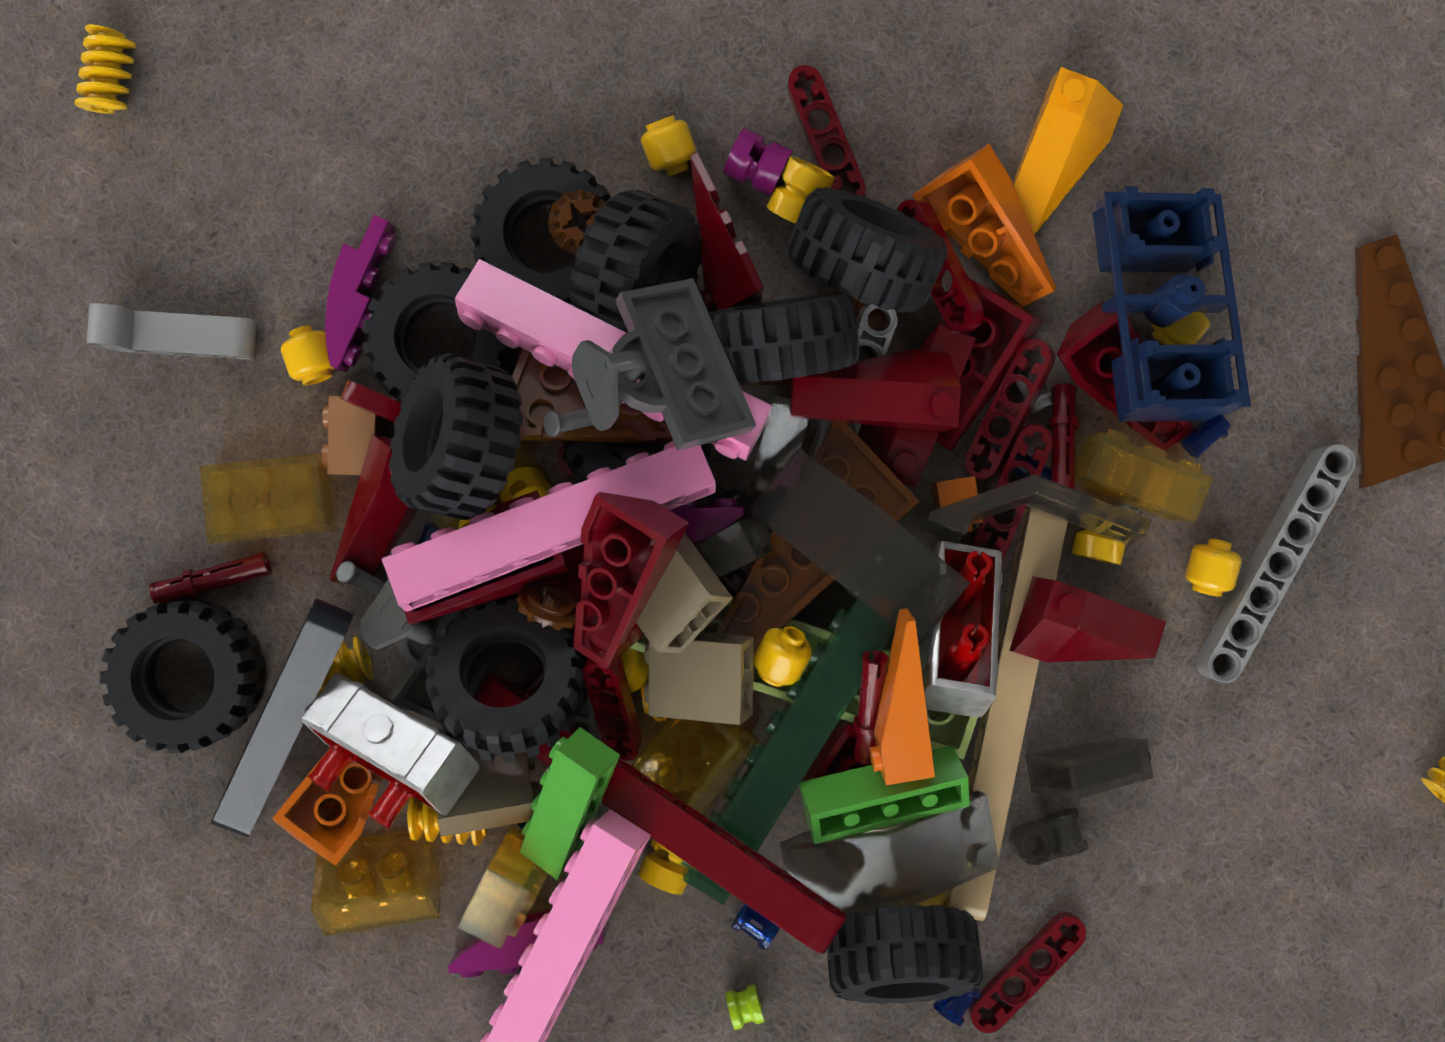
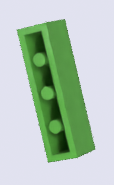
M581 727L568 739L564 736L561 737L549 754V757L553 759L552 763L540 780V784L543 785L542 791L531 805V810L534 811L533 816L522 830L525 838L519 853L557 880L565 872V866L574 852L581 850L584 841L580 839V836L588 822L596 817L620 757V754Z
M953 746L932 750L935 773L933 778L886 785L880 771L874 772L872 765L799 782L802 809L814 844L970 806L968 775Z

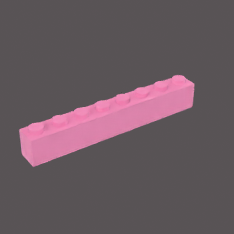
M480 259L455 297L458 316H460L464 324L475 330L483 328L495 334L496 338L508 347L517 348L519 346L531 352L537 361L546 366L552 367L555 364L567 370L573 379L572 356L581 341L590 340L610 352L622 335L627 334ZM742 391L755 420L756 427L749 433L710 443L715 445V449L722 455L732 459L739 457L746 461L768 421L772 405ZM643 412L647 417L655 421L662 422L665 420L662 412Z
M671 441L664 446L665 450L651 456L647 452L634 455L626 460L625 466L612 471L609 467L600 468L588 474V480L575 485H572L571 482L558 484L548 490L549 495L533 500L532 497L519 499L509 505L510 510L497 515H494L493 512L483 513L470 520L471 525L455 530L454 527L444 528L431 534V540L415 545L414 542H409L391 550L392 555L382 558L398 606L408 612L584 544L580 542L581 528L594 497L599 492L653 500L668 510L716 493V482L701 445L677 450L674 441Z
M611 809L600 819L592 818L588 822L580 836V839L584 841L581 850H576L565 866L564 871L569 875L565 883L560 882L549 899V903L553 907L550 913H545L536 925L533 934L538 937L535 943H531L522 954L518 964L523 968L520 974H515L506 986L503 994L508 998L505 1004L501 1003L489 1021V1024L493 1026L491 1033L487 1032L480 1042H546L651 836L649 833Z

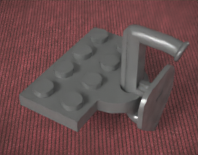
M693 278L620 292L615 302L628 333L622 335L610 352L590 340L580 342L572 356L573 376L586 408L559 414L550 411L543 420L544 430L549 436H556L560 432L592 425L600 431L608 430L617 420L619 406L624 402L629 407L645 413L662 412L677 450L749 433L756 427L755 420Z
M351 561L341 563L336 573L338 581L343 584L350 583L375 597V600L361 621L360 635L363 640L376 650L394 643L399 655L408 663L387 696L392 702L438 722L426 689L425 681L428 679L425 670L427 658L434 656L431 646L436 637L442 636L445 638L446 632L444 627L452 619H456L458 622L464 618L463 611L468 608L410 625L404 610L398 606L389 579L387 582H384L357 568ZM511 594L495 600H497L498 605H506L508 599H517L518 594ZM485 603L474 605L476 611L486 607ZM501 655L489 659L476 670L469 683L471 696H473L485 674L491 671Z

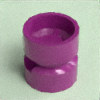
M744 127L731 149L723 169V174L741 183L749 179L752 182V188L771 197L775 187L781 181L782 172L789 157L792 156L793 150L775 141L767 145L764 143V136Z

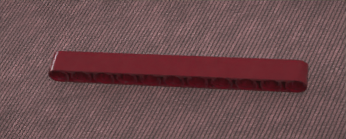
M492 672L485 674L472 698L484 705L499 708L520 704L531 697L505 678ZM572 726L569 732L561 730L559 736L560 738L564 736L568 739L578 728ZM546 743L539 747L540 754L535 757L550 766L553 760L549 757L552 748L548 747ZM619 757L601 803L649 833L650 837L808 948L821 954L826 952L847 918L843 911Z

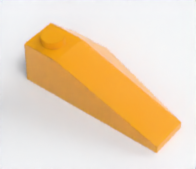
M1063 67L1057 71L1050 81L1013 181V186L1034 235L1110 142L1123 108V104L1098 80Z

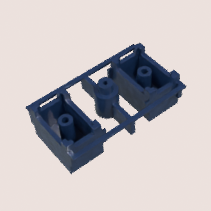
M1125 186L1119 192H1103V199L1096 204L1097 210L1092 214L1100 272H1112L1115 296L1102 304L1103 313H1117L1122 355L1111 361L1119 422L1207 421L1218 415L1229 414L1241 407H1250V394L1221 194H1215L1214 188H1202L1195 194L1138 192V187ZM1212 204L1214 207L1217 228V235L1214 236L1212 233L1211 218L1209 211V206H1211ZM1220 251L1226 295H1204L1205 285L1202 280L1187 274L1174 276L1148 295H1124L1121 272L1187 273L1194 267H1196V272H1200L1214 263L1213 255ZM1228 308L1232 340L1221 338L1210 345H1159L1158 341H1144L1139 344V338L1130 341L1127 313H1145V316L1153 325L1166 328L1193 312L1220 313ZM1235 356L1239 389H1234L1230 358Z

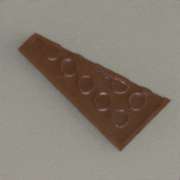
M1397 234L1355 249L1356 295L1359 296V319L1356 320L1357 334H1359L1360 352L1357 355L1358 414L1361 417V440H1358V453L1361 454L1359 488H1366L1445 460V370Z
M525 349L522 350L511 376L518 387L517 392L521 395L522 400L520 412L523 414V425L520 426L519 430L521 440L668 444L673 441L665 420L662 422L655 421L647 417L642 411L633 409L625 403H621L619 406V416L608 430L600 431L592 425L560 432L556 436H549L543 426L544 417L548 412L553 411L559 414L583 409L586 406L575 380L568 374L567 370L555 364L552 367L546 366L537 361L531 352Z
M834 421L825 440L817 450L806 474L798 484L763 551L755 561L744 585L736 595L716 631L717 634L754 636V654L769 629H781L920 502L847 423Z

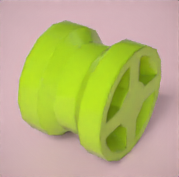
M755 984L748 985L741 992L734 990L725 991L734 1030L742 1029L749 1022L756 1024L765 1023Z

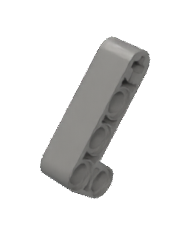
M90 303L88 307L86 344L118 352L254 360L257 321L249 318L135 311L118 305Z

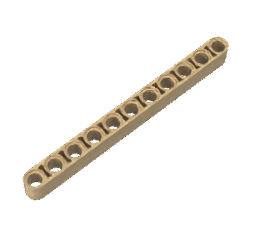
M1028 503L1022 516L999 628V675L997 678L996 699L980 720L968 778L970 806L962 808L943 901V907H955L960 911L965 910L975 920L979 921L985 920L989 908L1039 660L1009 650L1032 577L1056 580L1068 523V512L1066 510L1034 503Z

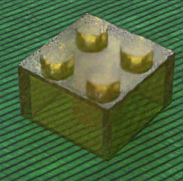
M512 825L486 869L458 925V928L501 949L508 934L516 937L526 918V915L520 913V911L528 913L541 889L540 886H542L548 875L546 871L519 853L525 836L522 834V830Z

